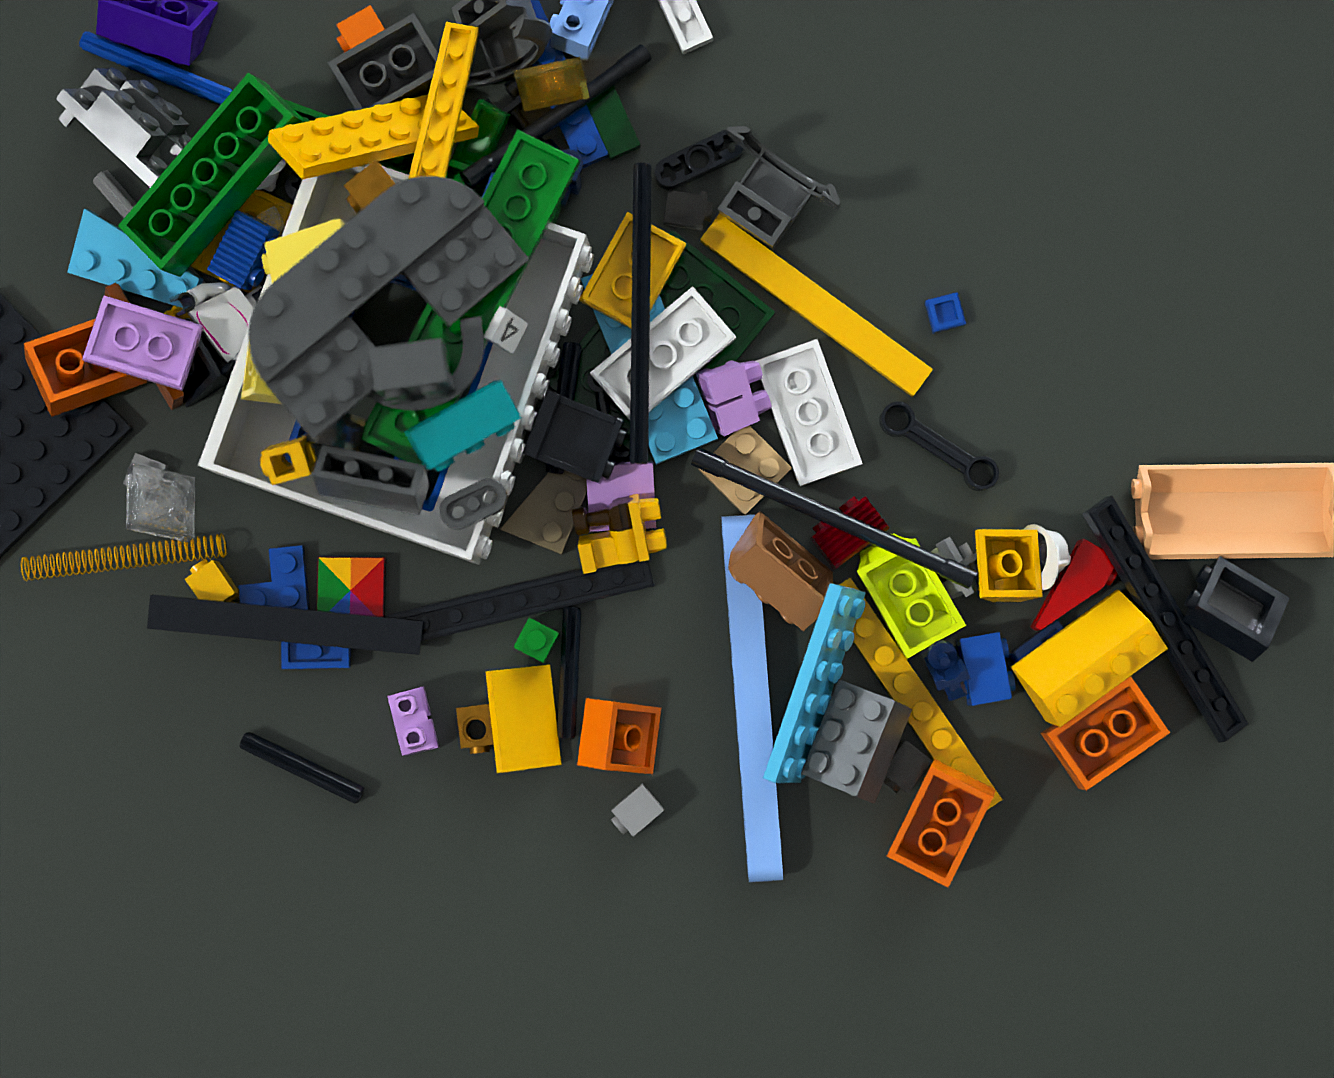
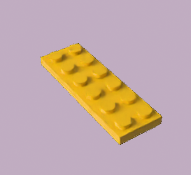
M428 94L269 130L268 142L303 180L370 164L375 160L382 161L415 153ZM461 110L454 143L478 137L479 125L463 110Z

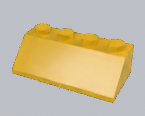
M1115 590L1012 665L1011 669L1044 720L1062 727L1168 648L1151 621L1120 590Z

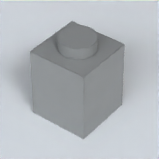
M642 783L611 810L615 815L611 821L623 835L629 831L634 837L661 814L664 808Z

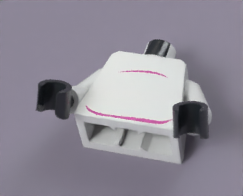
M224 282L201 283L186 292L170 298V302L179 300L182 303L183 309L177 312L178 316L188 313L194 323L204 327L203 335L222 360L228 363L221 368L222 374L229 369L233 371L250 324L252 312L263 289L260 285L244 296L237 286L230 287Z

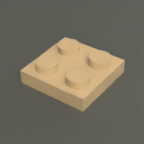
M750 425L735 431L714 452V454L727 459L728 462L775 483H778L792 469ZM698 469L743 515H746L764 497L723 477H716Z

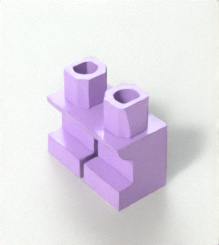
M730 360L725 363L726 365L713 369L706 368L696 373L703 400L707 401L704 404L716 433L726 436L760 421L759 414L772 407L766 391L751 392L749 384L762 379L763 376L760 364L756 361L738 363Z
M424 686L387 696L402 756L440 748L433 719H428L427 717L431 715Z

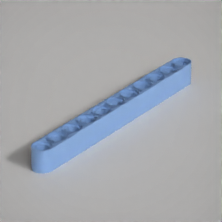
M755 514L721 516L749 883L783 880L776 783L763 778L773 750L762 601L757 597L755 591L745 583L737 582L728 570L730 552Z

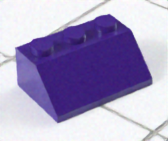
M98 0L96 34L106 37L112 42L138 48L144 53L165 57L176 64L190 66L203 50L218 9V2L213 0Z

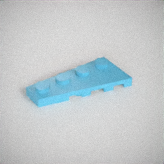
M89 209L83 210L67 273L106 285L116 282L122 290L181 308L183 306L179 300L170 302V298L203 283V278L188 269L181 277L160 270L119 227L107 222Z

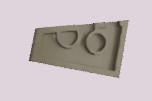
M565 470L563 474L548 472L500 530L562 555L574 527L572 509L581 508L587 495V479Z

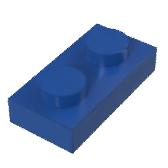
M281 642V669L351 668V648Z

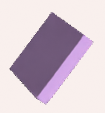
M648 461L644 465L616 462L609 480L603 478L601 484L587 479L588 513L609 508L613 500L629 497V495L639 494L640 499L655 498L653 461ZM656 520L645 521L646 529L656 528ZM590 526V532L609 531V526Z

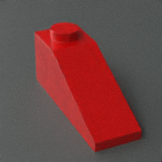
M1086 539L1077 541L1070 554V564L1058 575L1031 624V629L1035 631L1042 630L1101 590L1105 584L1111 585L1117 572L1102 548Z

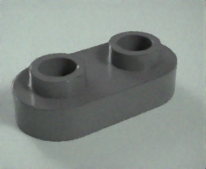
M483 479L447 496L440 505V517L452 529L460 530L499 513L507 503V492L497 480ZM487 491L496 493V500L491 504L484 502V495ZM457 506H461L465 510L463 517L459 519L452 516V511Z

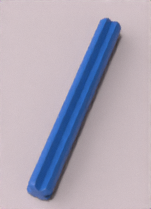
M89 31L83 33L79 42V46L85 51L219 105L233 91L228 87L112 42Z

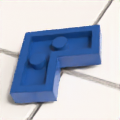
M304 546L270 548L269 558L272 582L238 585L240 603L310 609Z

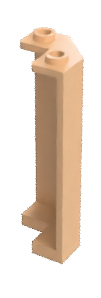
M1334 463L1139 465L1137 479H1132L1131 495L1135 499L1136 526L1133 527V531L1151 560L1217 559L1219 556L1224 559L1334 557Z

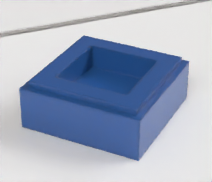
M958 292L925 300L924 303L933 334L966 325Z

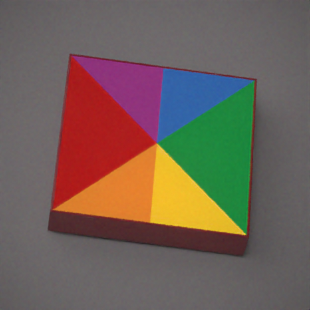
M318 557L316 610L385 617L386 558Z

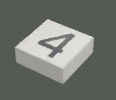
M499 306L484 338L504 351L513 354L529 323L508 309Z

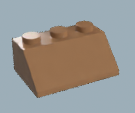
M759 511L754 516L730 552L728 570L737 582L745 583L755 591V594L763 603L770 604L777 609L786 622L795 624L804 631L818 619L829 584H833V571L762 512Z

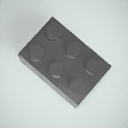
M412 13L327 63L353 108L357 111L378 104L383 105L401 101L405 98L427 95L430 90L438 52L415 13Z
M839 679L801 774L875 804L912 709L895 700Z

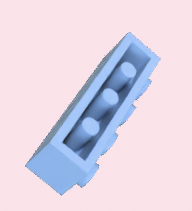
M560 0V4L563 5L559 15L553 14L549 23L552 28L551 47L588 61L614 0Z

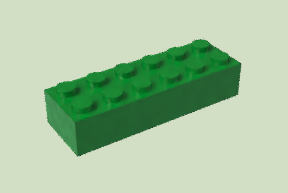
M248 72L120 222L118 227L160 270L181 277L233 217L234 213L239 210L283 159L268 142L269 130L306 121L266 82Z

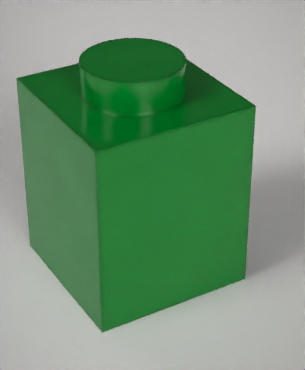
M528 618L513 648L546 664L561 634Z

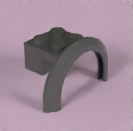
M461 0L451 8L457 24L479 27L478 40H480L490 68L485 71L470 73L466 89L491 85L524 71L541 57L552 37L550 24L536 17L530 0Z
M731 126L726 129L728 135L755 158L742 180L735 182L717 208L720 214L775 251L811 197L834 209L840 207V200L834 185L828 183L827 186L820 184L793 168L760 143L748 127Z
M481 316L460 319L463 350L459 365L453 375L449 372L446 345L441 338L369 348L374 390L367 396L387 407L412 411L433 408L458 396L475 378L482 363L484 335Z

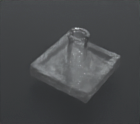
M132 463L127 468L126 529L190 542L195 538V477Z

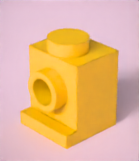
M307 434L300 438L268 446L261 451L260 464L266 477L269 476L271 485L311 475L314 472L318 459L310 436ZM286 453L290 454L292 463H289L286 460Z

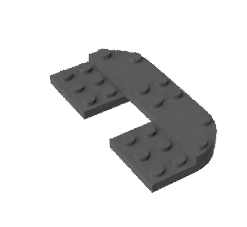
M438 176L414 177L391 186L274 281L259 298L252 312L249 324L248 340L252 362L264 384L313 440L374 390L369 348L376 347L349 317L354 311L402 273L449 328L528 262V256L484 206L485 202L470 188L457 181Z

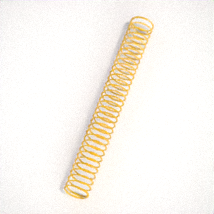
M221 533L219 537V535L216 534V543L218 548L217 557L214 554L213 537L212 535H210V546L212 550L211 558L208 556L206 536H203L204 549L206 552L205 558H203L201 555V542L199 536H197V547L199 551L198 559L195 557L193 537H191L190 543L193 553L192 560H190L188 556L187 539L184 538V547L187 555L185 561L182 558L181 540L178 539V550L180 554L179 562L176 559V549L174 540H171L172 553L174 556L173 562H171L169 559V544L168 541L165 540V551L167 555L166 563L163 561V547L161 541H159L158 548L161 557L160 564H158L156 560V545L153 541L152 551L155 559L153 565L150 562L149 543L146 542V554L148 558L147 565H145L144 563L143 545L142 543L139 544V552L142 560L141 566H139L137 563V547L135 544H133V555L136 562L135 567L138 566L141 568L143 564L144 566L148 567L149 563L152 566H154L155 563H157L160 566L162 562L166 565L168 561L171 564H173L174 561L180 563L181 559L183 562H186L187 559L192 562L194 558L198 561L200 557L203 560L206 559V557L212 559L213 555L216 559L219 557V555L222 558H225L226 542L224 535ZM221 535H222L223 541H224V548H225L224 555H223L222 546H221ZM122 545L120 546V555L123 563L122 568L118 566L119 557L117 547L114 546L113 549L114 558L116 562V569H113L112 567L111 548H107V556L110 564L109 570H107V568L105 567V550L103 547L101 548V559L104 566L102 571L99 568V552L97 548H95L94 556L97 565L96 572L93 570V555L90 549L88 550V560L91 567L90 572H88L86 569V553L84 550H82L81 553L82 563L85 569L84 573L80 571V555L78 551L75 552V560L78 568L77 574H75L74 572V558L71 551L69 552V563L72 570L71 574H68L67 572V555L65 552H63L62 554L65 575L61 574V557L59 553L56 554V564L59 571L58 576L55 575V560L53 554H50L49 557L50 567L53 573L52 577L48 575L49 563L48 558L45 554L43 556V564L46 572L45 578L42 576V560L39 555L37 556V568L40 574L39 578L35 576L36 563L34 557L31 556L30 558L31 570L34 576L33 579H30L29 577L30 566L28 558L22 557L21 559V572L23 579L26 582L28 580L32 581L34 580V578L37 580H39L41 577L43 579H46L47 576L49 578H53V576L58 578L60 575L65 577L66 574L68 576H71L72 574L78 575L79 572L83 575L85 574V572L90 574L92 571L94 573H97L98 570L100 572H103L104 570L109 572L111 568L115 571L117 570V568L122 570L124 567L126 569H129L130 566L132 568L135 567H133L131 564V550L129 545L126 546L127 558L129 561L128 568L125 566V553ZM51 555L53 558V568L51 563ZM57 556H59L60 569H59V565H58V557H57ZM38 557L40 559L41 572L39 569ZM45 557L47 561V570L45 566ZM32 558L34 561V571L32 567ZM23 559H24L25 572H26V575H27V577H28L27 580L25 579L24 574H23V567H22Z

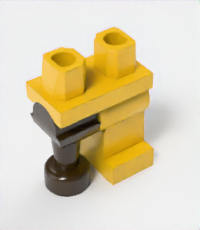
M639 494L629 495V497L613 500L609 508L587 513L584 507L572 509L576 535H583L579 536L578 541L583 574L596 572L598 568L647 561L650 558V553L667 549L664 528L646 531L645 521L661 519L658 498L640 499ZM590 526H609V531L588 534Z

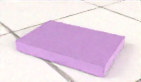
M103 296L82 360L183 391L204 327L194 322Z

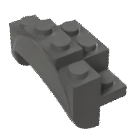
M112 67L94 68L81 88L62 89L56 98L66 108L58 118L60 122L66 127H70L73 121L78 119L149 187L154 184L192 139L186 132L190 124L181 117L182 112L180 109L157 95L158 89L153 84L143 79L127 80L123 73ZM158 147L160 158L152 156Z

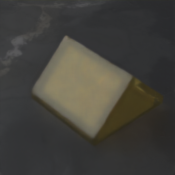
M581 57L514 71L525 112L590 98L585 65Z

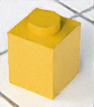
M204 559L190 569L192 574L185 578L198 599L231 602L239 597L238 588L219 561L211 560L208 562L207 559Z

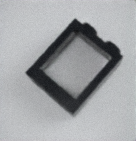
M1221 556L1210 566L1205 564L1195 579L1199 583L1197 589L1194 588L1190 592L1184 603V606L1188 607L1183 621L1253 662L1269 648L1289 597Z

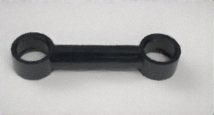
M893 402L882 411L880 426L887 435L892 437L904 435L963 473L964 481L969 488L975 491H984L997 482L999 468L993 459L986 456L974 458L915 420L912 408L906 403ZM891 408L903 409L909 419L907 427L900 431L890 429L885 422L886 412ZM983 462L992 469V481L985 486L975 484L970 477V469L975 463Z

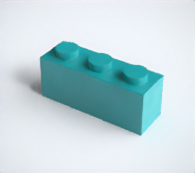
M494 380L405 430L404 433L422 465H425V469L431 470L435 468L436 472L452 465L455 462L453 457L465 450L466 454H470L485 445L483 440L495 433L497 437H500L516 428L514 422L522 417L503 382Z

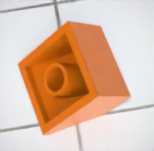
M586 698L577 765L602 770L653 774L662 708Z

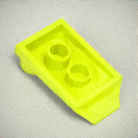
M895 533L892 534V535H894V536H896V537H899V538H901V539H903V540H905V541H908V542H910V543H912V544L917 545V546L920 547V545H919L918 541L916 540V538H914V539H909V538L900 537V536L896 535ZM875 545L860 552L857 573L906 659L924 651L936 641H941L966 626L935 572Z

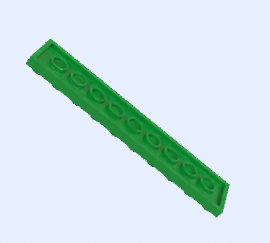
M517 130L482 199L485 202L484 206L528 256V262L449 328L431 306L427 304L407 343L441 338L446 345L449 372L453 375L459 365L463 350L460 319L481 316L483 335H485L499 306L506 308L580 165L579 159ZM484 338V349H485V347H486V345H487V343H488V340L485 339V338ZM462 392L442 405L424 410H400L376 402L358 438L405 462L422 465L404 431L457 402Z

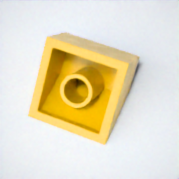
M975 530L980 598L991 602H1023L1043 597L1038 530Z

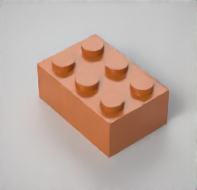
M95 319L24 343L25 359L51 417L147 383V380L82 360Z
M1130 676L1062 727L1052 725L1040 734L1076 786L1081 790L1087 791L1170 732Z
M934 759L887 857L949 887L994 797L996 789Z

